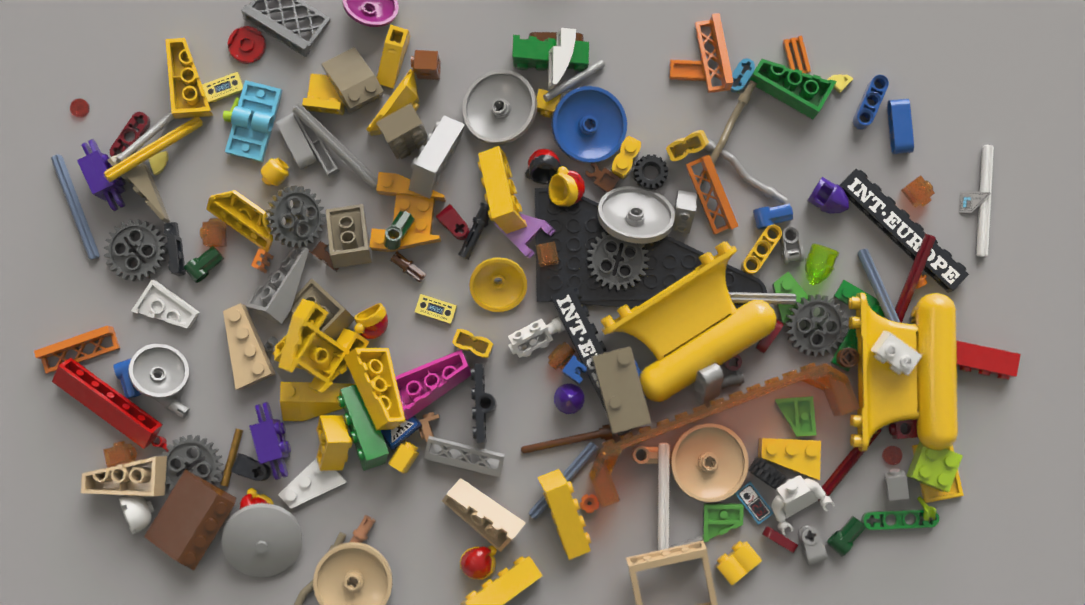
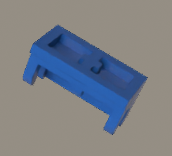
M573 355L562 370V373L579 385L583 379L578 374L581 371L586 373L587 368Z

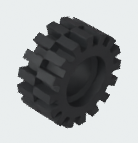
M648 154L646 157H641L636 162L633 171L634 180L637 182V185L650 190H656L663 186L668 177L667 163L663 162L661 157H656L657 155L655 154L653 156ZM645 167H656L658 176L655 179H647L643 173Z
M758 457L755 458L748 468L750 473L774 489H777L786 478L784 474Z

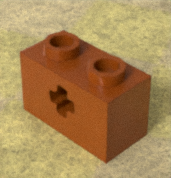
M415 50L414 56H411V68H413L417 79L440 80L441 60L438 51Z

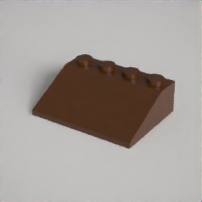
M185 469L144 537L175 561L194 571L235 505L237 498Z

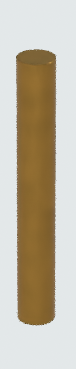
M235 429L220 484L222 486L228 487L232 473L231 469L235 462L243 433L241 429Z

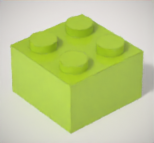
M919 441L906 476L942 492H949L963 455L948 449L940 451L928 449Z

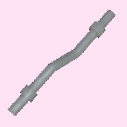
M708 139L709 143L703 149L713 152L716 147L715 142ZM722 150L719 156L731 163L744 182L763 192L764 196L769 199L772 197L785 205L788 200L787 197L776 192V189L769 185L768 187L749 176L734 155Z

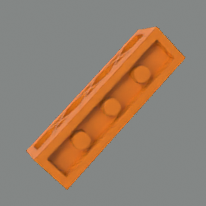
M720 13L712 14L710 20L695 22L708 93L731 90L734 83ZM710 26L711 33L706 36L701 32L700 27ZM707 42L714 46L712 53L704 49V45ZM710 59L718 64L715 71L708 67L707 63ZM714 76L721 80L722 86L712 87L711 79Z
M705 155L685 164L713 234L738 227L710 155ZM701 162L703 171L701 176L693 173L691 166ZM702 180L710 184L708 194L700 190ZM709 198L717 201L715 211L707 207ZM719 215L723 217L726 225L716 229L714 220Z
M107 325L34 351L36 358L41 359L45 373L48 374L56 371L58 365L63 360H68L65 358L68 350L72 349L78 352L74 360L80 363L120 349L114 327ZM111 336L114 346L108 348L101 346L104 338ZM91 343L96 346L93 353L87 354L83 352L86 344ZM55 356L60 358L56 366L49 367L48 357Z

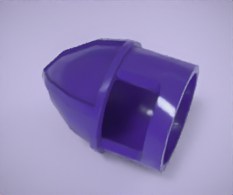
M821 177L807 202L818 207L821 211L829 214L842 213L849 209V200L845 191L838 184H834L824 177Z
M572 383L561 385L554 395L556 408L565 414L577 413L585 402L583 390Z

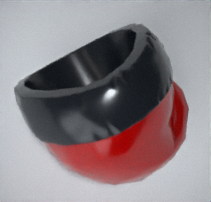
M549 149L535 151L529 157L525 177L539 184H549L552 176L557 174L558 168L561 167L558 156Z

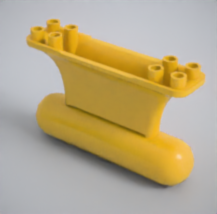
M724 241L715 247L718 252L715 256L711 252L701 255L699 260L702 264L696 267L694 271L644 303L632 309H629L628 305L625 304L617 309L620 316L613 320L611 315L600 320L604 326L601 329L604 335L613 332L630 334L646 345L657 360L645 367L639 376L644 396L653 402H662L694 383L699 370L714 363L721 366L768 336L775 329L776 314L774 309L765 301L752 300L738 309L734 306L727 289L725 272L729 259L737 252L735 246H730L728 242Z
M858 293L856 297L849 298V310L856 309V317H849V329H856L857 352L859 354L857 415H850V426L857 427V434H850V445L858 447L860 451H867L871 437L880 428L897 421L917 419V435L923 446L937 451L946 450L951 447L958 435L956 309L953 301L944 294H927L916 305V324H904L890 321L876 314L870 308L865 293ZM883 331L893 334L922 355L909 375L904 373L899 375L890 369L891 365L885 362L883 364L874 358L876 354L871 351V348Z

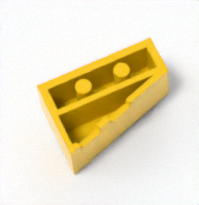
M759 438L758 458L815 480H820L821 441Z

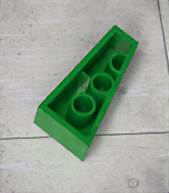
M513 34V67L518 70H528V68H536L539 71L547 70L549 68V51L553 46H556V39L547 38L544 41H540L534 36H529L528 39H520V35ZM575 40L573 54L567 69L581 72L589 67V42Z
M765 59L760 60L748 83L750 81L757 84L756 87L811 119H814L820 112L837 82L831 79H822L818 75L805 74L798 69L792 70L786 68L785 65Z
M356 384L340 389L337 400L339 406L344 409V419L346 425H349L350 435L355 444L363 471L385 464L389 455L381 430H376Z

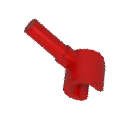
M156 436L160 439V443L157 444L152 441L151 444L154 447L163 448L169 452L166 447V439L162 436Z

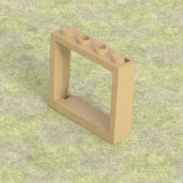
M699 541L627 557L626 560L636 605H643L636 572L696 558L702 559L710 602L698 605H718L707 548L704 542Z

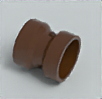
M843 348L838 351L836 361L841 367H854L859 362V354L853 348Z

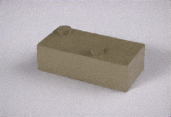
M631 346L591 356L611 432L614 434L650 424L651 419Z

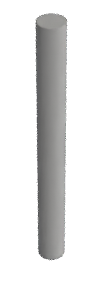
M603 60L598 61L543 95L546 102L550 101L605 67V62Z
M169 112L117 156V161L120 163L130 157L174 119L172 112Z

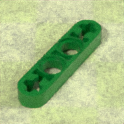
M924 509L873 511L863 514L861 522L870 530L935 527L939 523L940 518L936 512L935 520H931L930 524L929 521L920 520V517H923ZM911 513L914 515L915 521L913 524L908 525L905 522V517ZM882 514L881 523L873 522L871 526L866 522L867 519H870V515L874 519H880L879 515ZM890 514L894 515L896 519L895 523L891 526L887 525L885 521L886 517Z

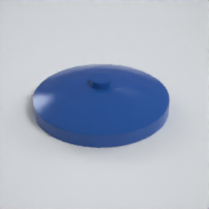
M595 86L579 87L567 93L556 105L552 115V133L558 147L568 157L583 163L600 162L611 157L621 147L627 133L626 113L619 100L607 90Z

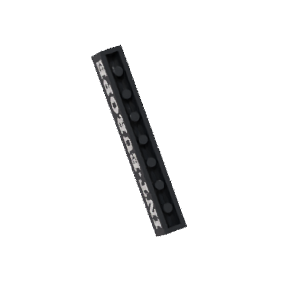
M853 170L839 185L845 191L847 198L914 261L926 234L924 228L920 224L914 223L905 210H900L891 197H886L877 184H872L862 170ZM935 240L923 270L949 293L954 291L969 274L966 272V267L951 258L952 254L937 245L938 241Z
M571 286L550 297L582 364L587 368L586 372L604 407L591 356L602 354L607 350L603 341H598L596 334H598L597 328L594 323L590 324L587 318L590 314L586 306L582 307L579 301L582 297L578 289H573ZM635 428L617 432L616 435L619 437Z

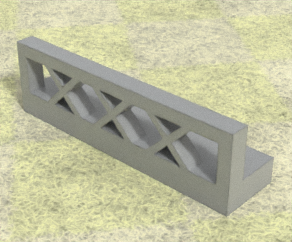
M429 436L424 459L500 477L505 454Z

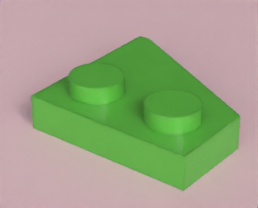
M789 271L772 284L774 293L796 294V302L800 304L802 303L801 297L808 300V295ZM777 304L781 322L784 324L790 320L786 315H792L789 308L796 309L795 304Z
M813 396L775 399L796 436L816 435Z
M704 503L703 541L708 542L719 534L723 535L732 528L735 529L742 526L744 505Z

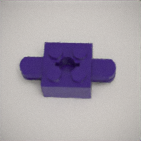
M91 139L88 141L89 145L86 142L81 144L86 156L78 159L77 162L92 194L107 201L113 211H117L118 206L120 208L125 207L121 197V193L126 192L124 188L125 181L121 176L111 182L105 178L104 172L112 167L107 161L110 157L107 154H103L95 140Z
M268 402L263 403V408L258 404L255 406L259 423L249 427L259 464L270 463L275 480H279L281 475L283 478L288 477V471L284 458L290 457L291 447L289 441L285 440V425L280 420L273 419Z

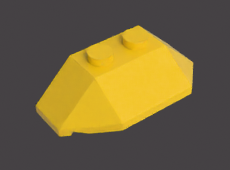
M410 69L367 127L366 131L369 135L382 134L376 122L411 103L415 111H417L420 101L413 70Z
M235 190L209 197L206 210L264 251H270L273 235H270L271 227H267L270 224V220L265 219L268 215L264 210Z

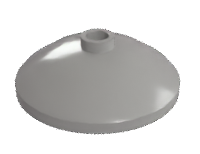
M151 344L141 348L134 354L129 364V378L133 386L140 393L152 398H167L177 394L185 386L189 376V367L185 357L177 349L165 344ZM158 374L161 378H156L154 375Z

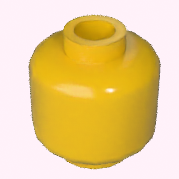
M280 158L269 159L260 170L262 181L268 186L281 185L289 176V166Z

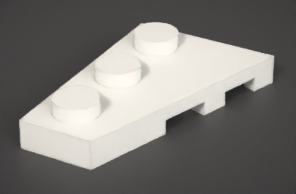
M156 280L150 281L131 310L132 312L144 314L148 317L157 318L184 328H190L200 314L199 311Z
M315 459L278 495L292 509L347 483V481L337 470L320 471L317 459Z

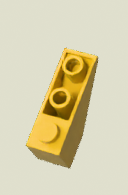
M390 24L377 74V80L380 85L394 89L411 38L409 30Z

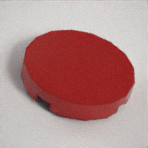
M244 26L235 29L228 39V48L234 59L238 62L249 64L258 61L264 55L266 41L259 30L251 26Z

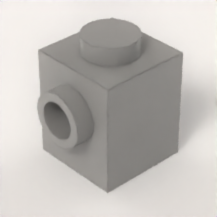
M891 469L889 472H885L889 501L909 499L905 471Z

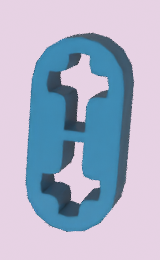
M751 59L741 60L733 71V81H736L738 77L741 80L739 82L740 86L731 87V92H740L753 74L755 64ZM748 64L749 70L742 74L743 66Z

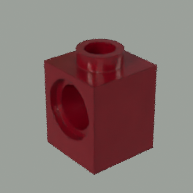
M917 419L902 420L889 424V434L892 435V439L917 438ZM902 423H904L907 426V432L905 434L901 433L900 426Z

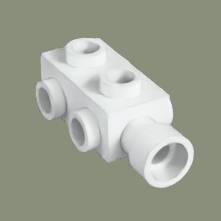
M559 317L552 319V322L545 325L543 319H540L509 335L508 338L511 343L508 346L513 355L517 353L519 358L522 356L528 357L532 354L533 350L539 347H547L553 341L551 335L557 332L559 334L565 331V328Z

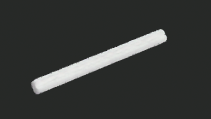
M984 145L982 147L980 192L991 193L994 154V147L992 145ZM991 194L979 205L976 249L978 257L988 256Z
M668 443L658 444V551L669 548L670 445Z

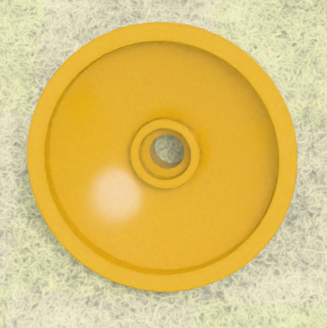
M500 257L487 259L480 263L472 272L469 284L470 293L474 301L488 311H508L519 305L524 299L527 291V278L523 269L510 259ZM496 278L502 279L500 282L495 281Z

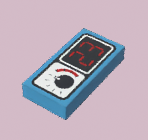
M750 481L734 493L758 525L774 514Z

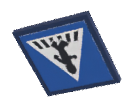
M414 415L408 420L405 419V422L395 429L381 430L384 441L394 451L418 430L422 424Z

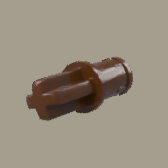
M398 251L391 257L390 261L401 268L404 274H409L418 282L423 281L426 273L415 266L412 260L409 261Z

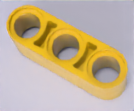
M769 225L761 233L741 264L743 272L753 275L761 268L782 236L779 226ZM768 230H772L776 233L775 239H771L768 237ZM757 246H763L766 253L764 255L759 254ZM748 261L755 264L754 270H749L746 267Z

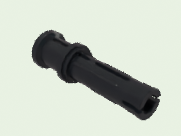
M482 202L479 204L481 207L476 217H473L472 222L474 223L458 253L459 256L469 260L483 229L489 225L488 210H490V207Z

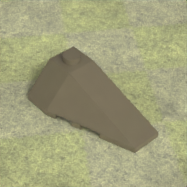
M120 154L112 156L107 160L112 167L119 163L116 157ZM145 161L121 175L123 179L133 184L132 189L142 198L146 199L144 200L145 203L162 221L170 222L151 171Z

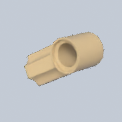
M637 446L631 451V458L639 464H658V447ZM642 449L645 452V458L639 461L636 458V452ZM669 449V464H670L671 452H670V449Z

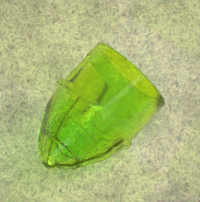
M812 243L807 258H805V273L811 285L814 286L823 282L835 270L833 266L839 256L838 251Z

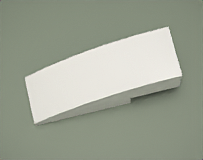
M561 28L557 32L556 46H553L549 51L548 89H552L559 82L569 65L575 45L576 29Z

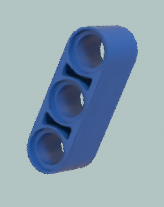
M876 75L869 82L853 118V125L857 129H865L873 122L889 85L886 76ZM874 82H879L882 85V89L876 88ZM867 99H872L875 105H869ZM861 115L865 116L867 123L861 122L859 117Z
M909 99L888 100L887 115L892 154L913 153L914 136Z

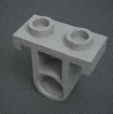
M677 191L674 208L675 220L672 230L680 233H690L696 213L697 193Z

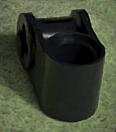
M241 453L237 454L231 472L254 481H265L271 475V469L268 465L259 464V461ZM258 469H261V472H263V475H259V473L257 472V470H258Z

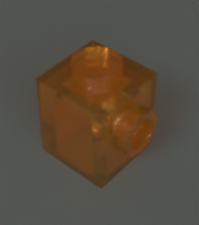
M921 175L901 189L914 207L920 204L922 207L932 201L930 197L935 194L931 183L927 180L925 181Z
M218 218L208 219V222H202L203 227L200 228V237L203 239V245L206 247H227L226 224Z
M125 441L113 443V447L103 449L107 468L136 461L135 458H137L135 447L132 444H125Z

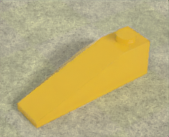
M280 382V406L283 421H306L343 409V407L339 406L337 400L340 389L355 384L333 383L321 393L309 388L311 382Z

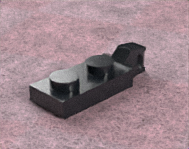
M165 223L164 234H166L168 241L166 242V250L170 258L168 268L171 274L177 276L185 275L182 238L179 237L178 223Z

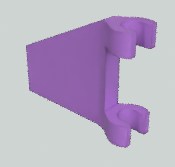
M520 214L523 220H526L527 227L508 234L494 222V225L528 258H531L535 252L527 245L542 229L550 236L556 231L545 220Z

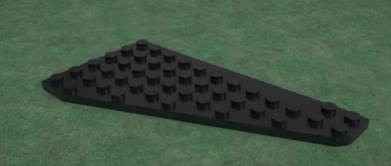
M535 188V218L545 220L556 230L552 236L543 231V229L536 235L537 302H553L550 296L572 286L573 289H578L582 299H579L581 304L621 307L627 304L629 308H634L691 273L702 264L699 257L704 254L703 252L666 236L659 241L646 243L642 250L649 251L644 255V257L649 258V261L644 262L649 267L648 269H642L646 274L645 276L639 275L640 282L634 280V287L627 284V290L620 286L619 291L616 290V286L609 290V284L602 287L603 281L595 282L598 276H591L594 269L587 268L592 264V262L587 261L588 257H592L587 252L588 250H594L590 244H597L595 237L597 236L602 239V232L609 235L598 220L599 203L583 196L574 205L558 206L549 198L548 188ZM609 243L606 245V250L608 252H615L616 246ZM623 243L619 246L617 257L613 258L616 261L612 272L613 276L616 275L619 262L623 261L620 259L624 246ZM627 248L624 251L627 257L635 255L634 250L631 248ZM609 262L601 264V268L604 271H609L612 267ZM727 264L725 275L728 292L767 293V289L760 279ZM621 267L619 270L623 276L630 274L628 267ZM746 303L733 304L736 307V309H738Z

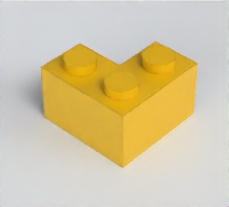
M320 415L316 428L320 441L316 456L320 471L343 470L345 462L348 461V450L352 447V438L348 434V425H346L343 415Z

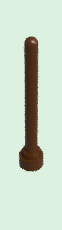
M607 424L602 425V428H599L597 431L522 446L521 452L526 454L597 438L605 439L606 441L613 439L610 425Z

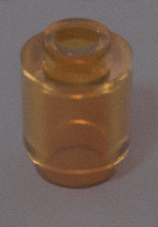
M566 342L559 344L547 357L549 359L548 364L555 370L558 368L562 370L573 357L575 350Z

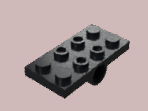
M479 363L474 364V368H471V380L475 381V388L471 389L472 400H475L476 407H472V419H476V427H473V439H476L477 443L486 442V413H491L496 409L497 401L494 396L485 393L484 365ZM490 398L491 406L484 409L481 405L482 400Z

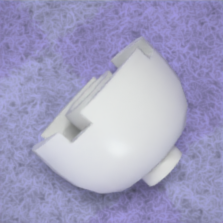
M126 495L118 498L126 522L130 525L131 534L133 535L146 529L152 520L151 513L154 512L151 501L146 502L143 496Z

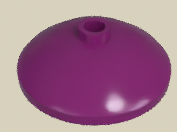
M342 0L343 8L348 16L359 24L368 27H382L390 24L396 18L399 10L397 0Z

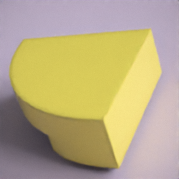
M841 74L833 75L827 79L837 81L833 88L839 94L853 80L851 76Z
M167 151L157 153L149 158L155 176L163 171L169 160Z

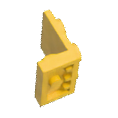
M313 73L310 75L308 96L303 98L302 106L308 111L344 115L345 105L329 77Z

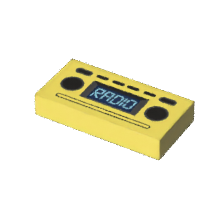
M238 72L202 85L209 103L240 93L243 89Z
M420 294L415 313L452 324L457 305Z

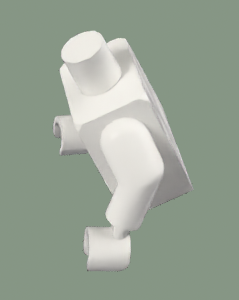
M800 475L789 479L785 484L776 489V496L771 507L776 520L779 521L778 529L784 535H786L784 532L786 527L791 532L793 531V527L785 519L815 503L818 499H820V504L825 511H828L825 507L826 504L831 503L833 507L835 506L831 498L825 496L826 493L816 480H804Z

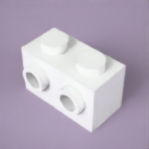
M883 331L871 348V351L876 354L874 358L883 364L885 362L891 365L890 369L899 375L901 373L909 375L922 357L917 351L886 331Z

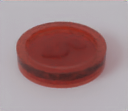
M75 99L70 104L71 113L78 118L85 117L89 113L90 106L84 99Z
M888 446L883 450L882 457L887 464L896 465L901 462L903 454L899 447Z

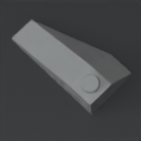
M294 247L280 263L281 268L268 276L270 280L263 288L259 286L255 290L245 307L272 322L282 324L292 308L309 249L306 247Z

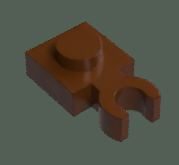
M591 163L590 166L595 169V172L589 173L585 171V175L588 178H595L594 185L607 193L613 190L620 177L605 167L601 172L597 164Z

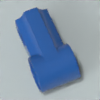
M790 204L772 208L768 206L753 210L757 229H764L769 225L793 220V210Z
M132 358L113 365L115 375L121 381L127 399L142 395L133 386L129 378V364Z

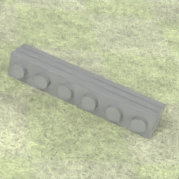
M294 113L296 120L327 175L330 177L339 172L324 142Z

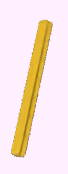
M198 116L192 118L105 171V178L109 182L115 180L203 125L202 120Z

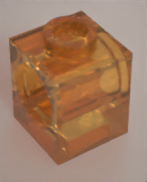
M555 241L536 245L540 267L558 264L559 260Z

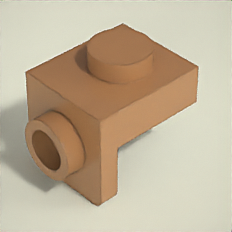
M434 412L423 415L424 419L420 420L422 428L419 429L422 440L426 439V442L429 436L434 437L430 421L440 418L439 414L435 415Z

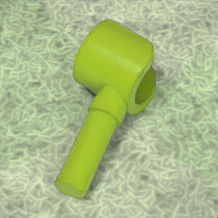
M236 97L230 111L223 112L225 122H231L233 109L235 106H238L240 98Z
M919 496L917 500L924 509L923 519L928 521L929 517L935 520L936 508L928 506L923 498Z

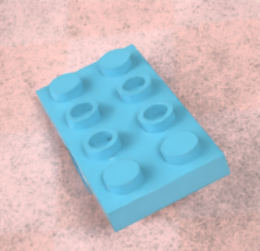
M245 80L238 106H235L231 116L232 128L225 149L227 154L263 162L282 96V89Z

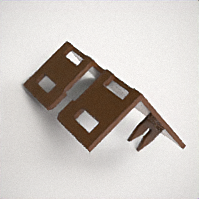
M319 241L313 251L309 252L321 261L323 259L327 262L325 263L337 272L339 268L333 267L330 253L325 250L328 245Z

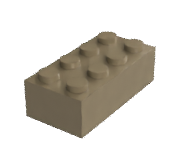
M411 103L376 122L397 159H404L411 154V151L416 148L420 150L422 145H426L428 135Z

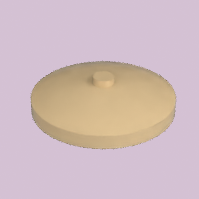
M712 423L693 426L681 434L673 446L670 458L671 473L678 487L688 496L704 502L721 501L736 493L746 479L749 465L746 448L738 435L725 426Z
M358 542L340 544L329 550L319 561L313 577L314 593L320 605H385L390 597L393 585L391 568L385 557L375 548Z

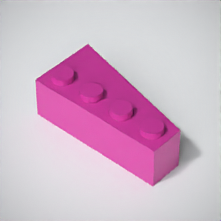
M462 349L395 376L406 420L471 376V370Z

